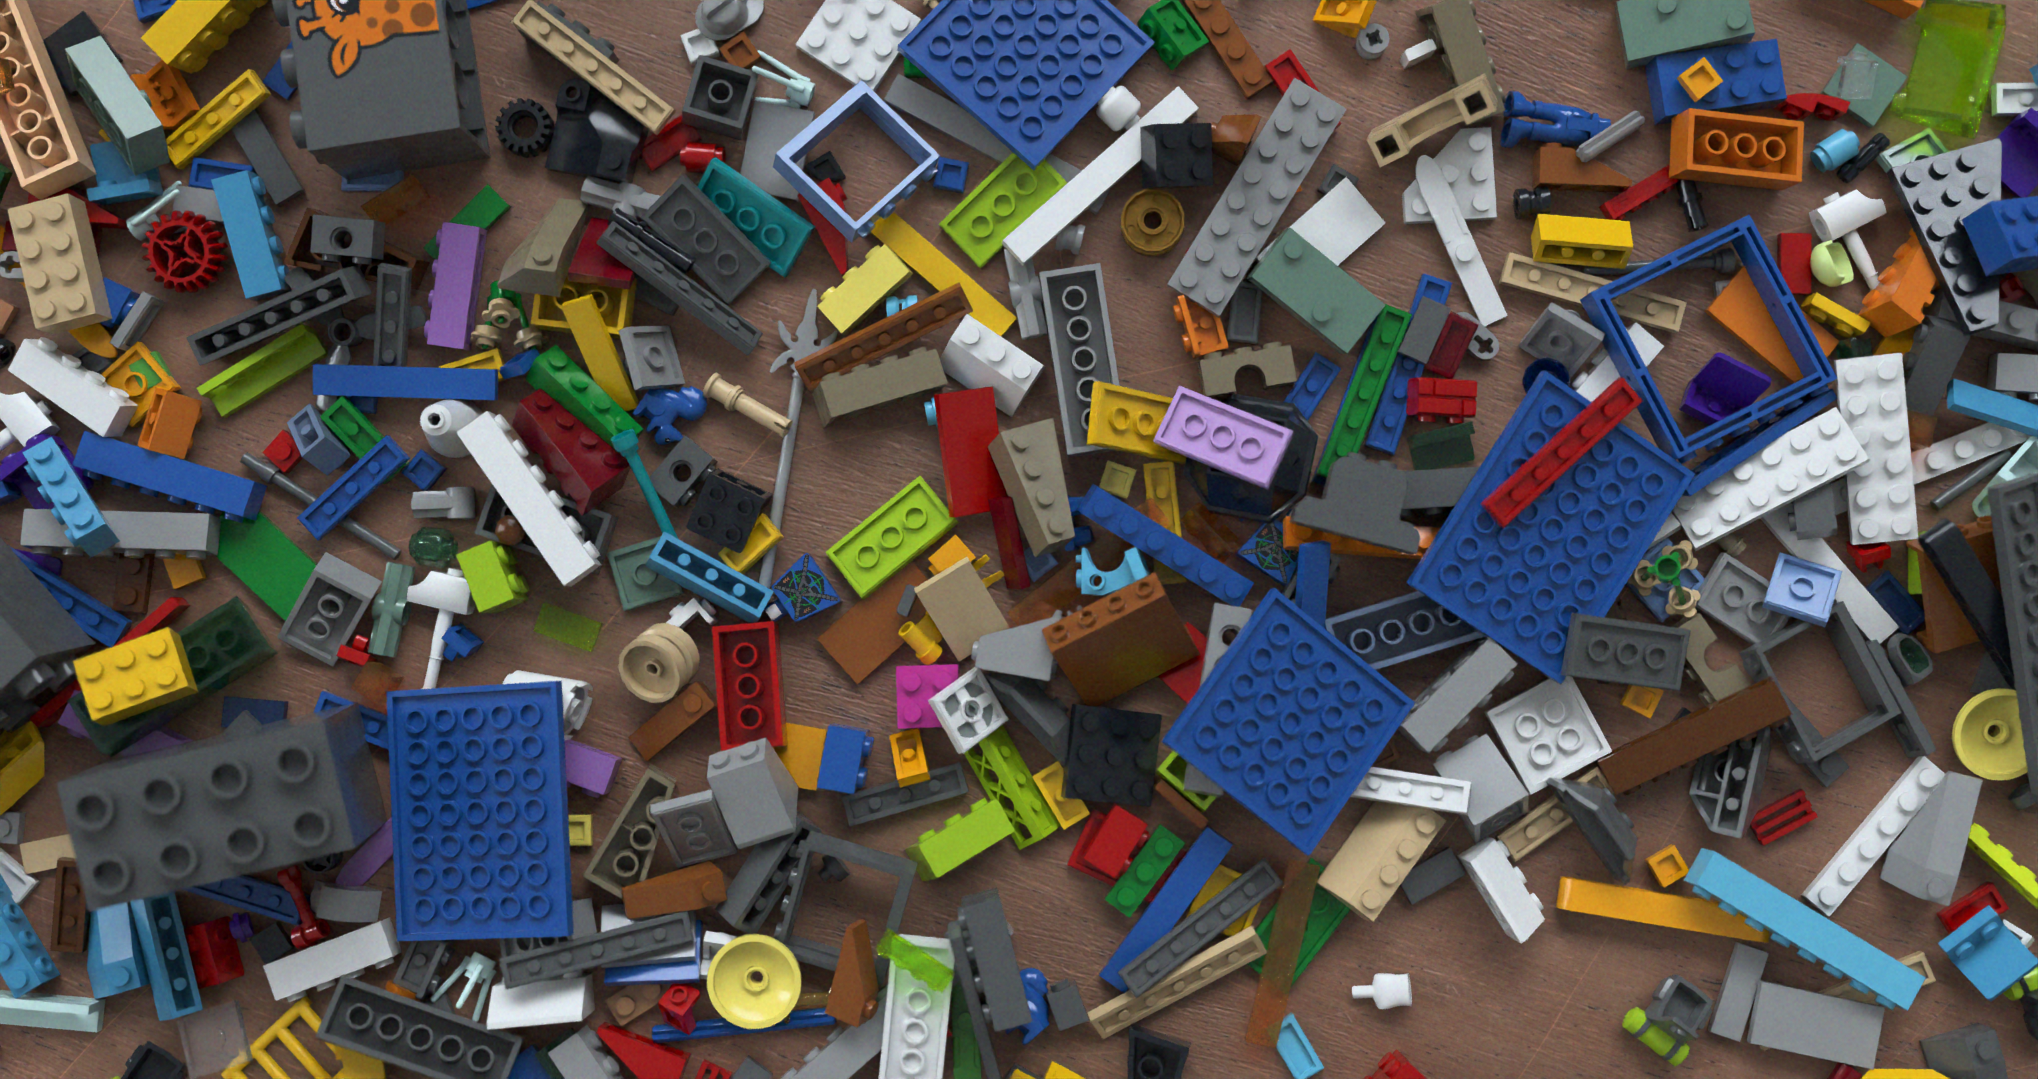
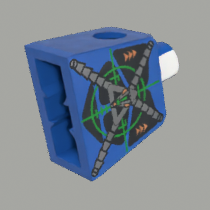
M1289 509L1284 518L1291 516L1293 509ZM1282 519L1281 522L1274 520L1271 524L1262 523L1236 551L1235 555L1280 585L1286 586L1298 563L1299 551L1283 549Z
M805 553L771 586L778 599L766 606L765 611L772 621L777 622L789 613L794 622L799 623L843 601L811 554Z

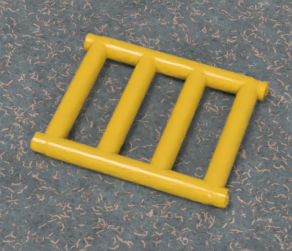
M304 996L297 1001L221 1073L224 1079H249L242 1070L255 1058L273 1079H291L265 1050L278 1037L314 1078L322 1075L332 1078L287 1028L301 1016L317 1033L322 1019L310 1007L312 1004L311 1000ZM325 1042L335 1054L334 1045ZM338 1073L332 1079H338Z

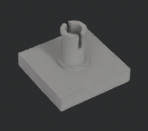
M1551 302L1521 339L1518 347L1567 376L1572 377L1602 342L1605 333L1581 320L1578 312L1569 309L1564 310Z
M638 326L619 330L626 357L621 362L628 378H632L635 390L672 388L685 384L670 326Z

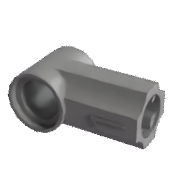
M450 487L446 488V491L413 492L411 510L413 511L414 518L447 517V519L451 520L475 519V488Z

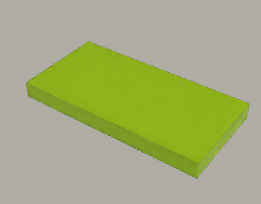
M1012 153L938 225L982 269L1004 248L1002 241L1061 190L1067 182L1046 159L1035 170H1032L1017 155Z
M920 475L825 553L859 596L865 600L959 522L955 517H949L948 508Z

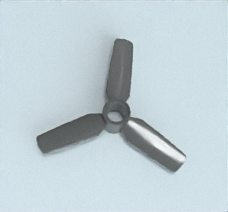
M296 267L289 271L284 278L292 290L316 281L302 267ZM342 307L316 318L321 324L328 326L329 339L334 343L328 352L325 364L350 365L352 359L351 347L360 345L365 338L374 340L375 313L364 315L359 320L346 319ZM410 307L409 330L425 326L427 315L423 307ZM346 325H349L351 328V336L348 340L343 337V329ZM318 395L316 407L326 411L338 400L339 396Z

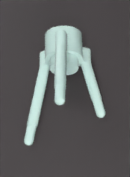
M758 50L762 59L792 78L788 80L770 71L753 66V72L787 86L786 96L790 97V100L756 97L754 101L800 109L801 105L808 107L816 84L810 82V78L798 74L776 59Z
M176 181L163 192L162 196H158L145 208L126 219L127 227L134 237L138 240H143L146 238L144 233L147 231L155 232L151 225L154 221H159L155 213L180 194L176 186H181V181ZM182 227L174 233L185 231L188 227Z
M474 951L471 958L465 956L461 965L440 986L430 1000L432 1002L437 1001L467 969L465 976L470 979L456 1003V1008L460 1009L463 1006L475 983L481 984L484 979L472 1017V1021L478 1022L491 980L496 973L493 970L496 962Z

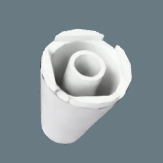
M444 399L425 408L421 414L420 423L428 443L436 452L446 457L460 458L471 453L456 432L483 413L481 409L467 399Z
M521 670L508 674L503 684L562 681L565 741L573 737L569 735L573 728L576 730L580 729L592 703V698L587 696L588 690L593 691V687L589 683Z

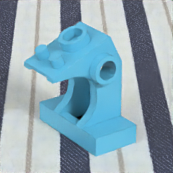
M1083 547L1082 555H1076V563H1082V568L1076 571V587L1081 588V594L1108 596L1150 574L1142 551L1137 547L1124 551L1125 557L1119 568L1110 572H1102L1093 563L1088 548ZM1098 576H1100L1102 578V583L1100 586L1096 587L1094 581Z

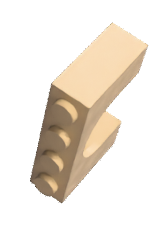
M1484 73L1372 129L1367 142L1379 166L1382 167L1409 154L1410 149L1414 145L1447 127L1465 121L1468 125L1497 111L1498 100Z

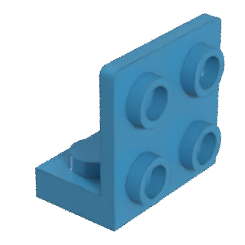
M112 141L92 144L90 146L93 166L97 173L95 175L97 187L86 189L90 202L104 206L163 195L158 167L135 176Z
M1990 905L1986 906L1938 943L1945 955L1988 1001H1993L2038 967V959L2004 925L1997 912Z

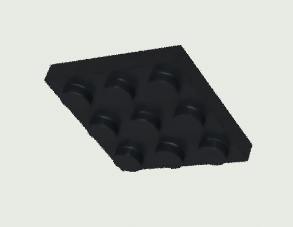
M1072 704L1068 753L1064 767L1061 797L1151 807L1162 715Z

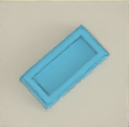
M1292 1012L1265 1027L1295 1079H1307L1324 1069Z

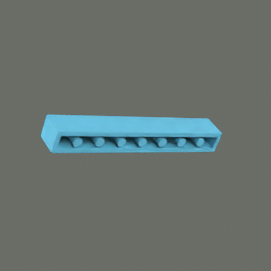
M1701 848L1684 881L1694 886L1692 892L1708 901L1711 897L1720 902L1718 907L1733 916H1736L1737 913L1746 917L1744 923L1760 932L1763 929L1773 933L1771 936L1773 941L1787 948L1790 944L1799 949L1797 955L1811 963H1815L1816 960L1825 964L1823 968L1825 972L1838 979L1845 976L1851 980L1849 986L1866 995L1870 991L1877 996L1875 999L1877 1003L1890 1010L1897 1006L1908 1011L1926 978L1715 851Z

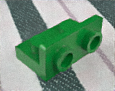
M1161 0L1148 7L1137 22V26L1155 42L1153 47L1170 70L1176 69L1184 59L1205 48L1209 43V40L1179 0Z

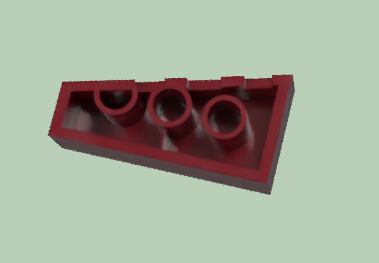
M540 388L519 402L511 426L533 454H539L543 459V467L549 474L554 473L561 482L560 488L567 497L572 496L576 501V509L582 516L623 487L631 468L627 459L616 452L615 449Z

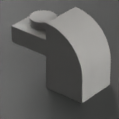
M315 880L314 889L310 896V910L317 913L316 917L329 920L377 922L382 891L367 886H344L328 880Z

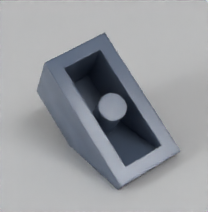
M309 403L290 419L287 424L301 456L328 476L336 468L341 467L350 457L345 443L320 418L321 414Z

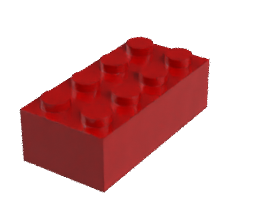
M775 621L712 627L721 751L762 738H767L772 747L788 746L779 624Z

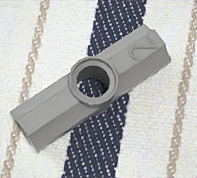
M587 176L581 189L580 200L582 203L607 209L612 213L616 208H619L633 219L638 220L661 196L647 193L645 189L631 183L620 182L619 185Z
M1004 249V257L1010 282H1008L1012 306L1016 308L1022 340H1030L1047 335V326L1041 304L1043 303L1039 277L1035 275L1033 260L1031 258L1022 266L1007 249Z

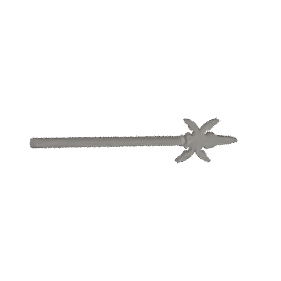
M816 289L811 291L803 321L797 328L795 334L798 337L797 342L791 341V334L786 330L782 321H778L780 338L790 350L783 352L776 358L771 366L770 373H774L779 367L785 365L788 358H793L794 362L833 344L838 331H834L829 337L821 340L820 346H815L813 343L814 340L818 339V329L815 324L817 308ZM794 363L790 365L794 372L792 374L793 382L787 412V419H791L793 424L791 428H786L789 432L783 437L770 513V520L779 531L805 385ZM778 543L763 556L759 583L769 589L771 587Z

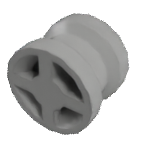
M1368 24L1357 37L1356 51L1362 58L1367 60L1379 58L1388 46L1389 33L1380 24Z
M1069 224L1058 234L1055 250L1062 251L1067 249L1072 254L1079 255L1086 225L1079 224L1078 226H1073Z

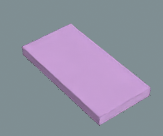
M1179 386L1153 441L1159 446L1268 490L1294 432Z

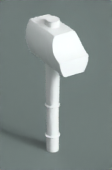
M1858 190L1848 192L1842 196H1839L1838 192L1823 199L1825 205L1809 212L1811 223L1822 242L1833 241L1842 236L1856 266L1864 277L1863 280L1866 281L1871 291L1880 283L1877 280L1878 272L1875 271L1872 260L1856 228L1887 213L1882 198L1870 199Z
M0 392V419L7 426L0 432V452L16 439L26 447V442L31 437L43 433L54 436L60 430L59 426L49 416L52 412L51 408L43 400L38 402L32 395L26 392L12 395Z
M448 568V572L430 571L420 584L408 587L407 601L439 608L431 653L429 655L430 659L422 689L436 688L441 663L444 660L442 654L447 646V643L441 638L447 629L451 628L454 612L465 615L473 614L476 605L467 581L463 576V571L455 568Z

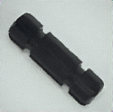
M1878 133L1859 150L1856 156L1851 158L1846 165H1843L1837 171V176L1844 183L1853 181L1861 171L1878 157L1880 152H1883L1890 145V140L1883 133Z

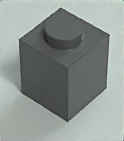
M1066 978L1050 985L1051 989L1048 990L1046 996L1059 1031L1089 1021L1075 980L1068 982Z

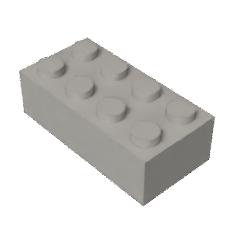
M1480 637L1475 639L1414 700L1415 704L1397 730L1417 750L1428 753L1431 750L1434 752L1438 751L1448 741L1446 735L1453 728L1456 730L1460 729L1470 719L1468 713L1475 706L1480 708L1492 697L1490 691L1497 684L1502 686L1514 675L1512 669L1517 663L1492 638Z

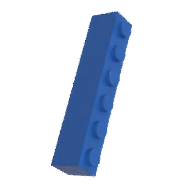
M88 431L83 432L72 466L84 469L82 474L84 476L100 481L103 475L112 477L110 484L130 489L132 483L140 486V493L158 497L159 492L168 494L167 501L186 506L187 500L197 503L195 507L197 510L213 515L216 509L225 511L223 518L240 523L243 522L244 517L256 521L267 488L266 485L115 439L102 437Z
M1093 483L1076 509L1086 517L1232 606L1240 607L1254 584L1249 579Z

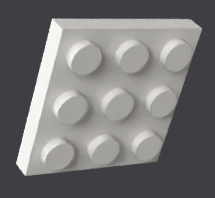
M825 0L797 41L796 47L854 86L862 80L875 92L901 54L897 51L898 44L921 22V19L893 0Z
M1567 676L1562 684L1547 678L1484 712L1523 786L1530 795L1548 786L1545 782L1548 778L1561 779L1612 752L1573 677Z

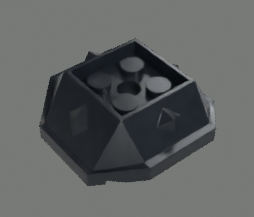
M1233 394L1220 402L1294 432L1268 490L1189 457L1186 458L1183 473L1209 513L1271 524L1282 513L1306 496L1318 435L1294 403Z

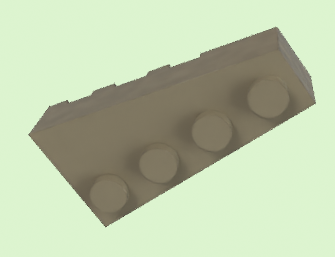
M1442 0L1415 11L1418 20L1425 19L1428 32L1425 34L1426 39H1433L1437 47L1436 50L1439 52L1437 65L1440 73L1446 79L1450 78L1451 84L1448 85V91L1484 73L1498 100L1497 111L1470 124L1505 111L1503 105L1505 103V95L1502 88L1496 84L1493 75L1496 73L1495 65L1491 57H1487L1484 48L1486 38L1483 30L1477 27L1474 18L1476 15L1474 2L1472 0Z
M921 347L910 351L909 356L898 359V356L894 355L880 360L881 365L869 367V364H862L852 368V373L840 376V372H835L823 376V381L818 384L812 393L823 429L833 426L835 418L844 416L845 419L851 420L868 412V407H873V410L878 411L896 404V399L901 398L902 402L943 389L948 382L937 349L927 351L926 347Z
M1053 418L1000 432L988 446V449L1008 496L1013 499L1015 512L1035 558L1063 549L1075 537Z
M650 763L585 870L583 877L623 899L622 887L646 880L660 836V831L651 815L650 805L671 800L677 781L675 777Z

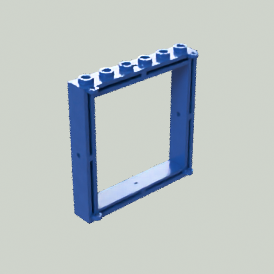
M1750 215L1600 287L1580 299L1593 326L1605 333L1602 343L1620 377H1623L1641 398L1642 402L1637 406V409L1657 447L1673 459L1678 460L1681 464L1697 456L1695 450L1703 446L1708 451L1724 443L1721 437L1731 433L1732 437H1736L1750 430L1748 423L1756 419L1759 424L1777 416L1774 410L1783 406L1785 411L1803 403L1802 396L1809 393L1812 398L1829 390L1827 383L1837 379L1835 372ZM1731 242L1804 378L1684 438L1611 301Z

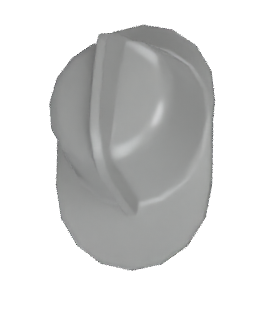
M703 0L698 5L695 13L696 25L706 38L715 41L729 39L754 24L761 17L764 10V0Z

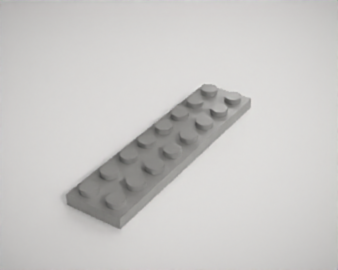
M1294 77L1172 275L1167 287L1180 295H1184L1188 300L1219 318L1336 128L1346 108Z

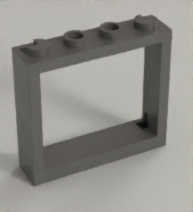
M1843 601L1833 603L1825 629L1869 713L1812 745L1764 652L1815 624L1798 620L1739 652L1743 660L1744 669L1751 675L1754 683L1772 675L1788 704L1792 715L1787 717L1788 721L1775 728L1780 731L1787 745V751L1796 764L1816 762L1902 713Z
M811 830L806 841L800 840L795 858H799L800 862L798 868H792L788 886L793 888L791 895H785L780 913L785 914L783 923L778 922L774 932V939L783 943L793 953L796 960L836 971L841 949L792 935L815 851L900 876L877 960L873 959L878 984L883 985L891 959L893 933L898 934L918 862Z

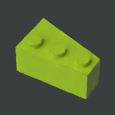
M985 797L969 806L971 812L962 817L960 813L953 815L943 821L945 827L936 832L933 828L917 837V843L905 849L910 860L918 862L916 871L923 882L942 876L1015 831L997 798L988 802Z

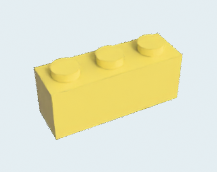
M886 244L882 247L877 245L872 248L865 256L866 262L859 268L854 266L848 270L842 277L845 281L837 288L832 286L820 297L822 302L817 307L841 334L848 335L885 301L886 297H889L913 275L910 269Z

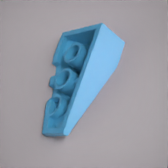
M130 902L90 911L87 971L95 999L150 984Z

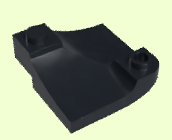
M579 79L565 81L559 89L555 104L557 118L545 168L550 171L584 178L592 176L606 181L632 184L638 158L642 159V151L645 148L644 142L649 129L588 82ZM577 90V95L569 98L570 92Z

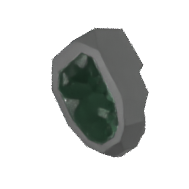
M1897 633L1890 638L1887 644L1889 651L1888 661L1894 672L1899 676L1902 687L1913 685L1933 672L1934 668L1931 657L1923 645L1915 638L1901 633Z

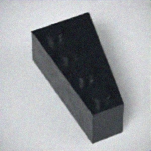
M1132 1024L1129 1028L1127 1079H1181L1191 1043Z

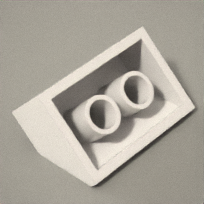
M968 314L965 315L950 338L940 357L944 372L967 388L976 389L993 386L995 406L1010 417L1014 415L1046 367Z
M1488 836L1457 855L1505 934L1522 943L1545 920L1540 912L1544 907L1534 893L1529 894L1523 885L1527 880L1517 866L1514 868L1511 866L1507 859L1510 853L1501 840L1496 842L1494 838Z
M583 970L507 990L502 977V981L492 986L487 1030L582 1021L595 1010L592 973H583Z

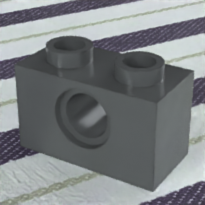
M313 215L311 253L322 254V260L341 262L343 256L352 257V263L371 265L372 259L383 260L386 223L367 219ZM348 233H350L352 236V244L350 245V247L346 248L344 245V238Z
M685 435L649 478L656 492L673 506L679 508L681 504L686 506L697 493L694 489L701 481L706 482L709 473L716 470L714 465L718 461ZM689 466L691 469L690 478L687 481L680 482L677 478L679 468Z

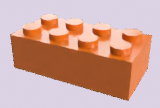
M1689 108L1672 117L1669 178L1785 190L1802 182L1804 122Z

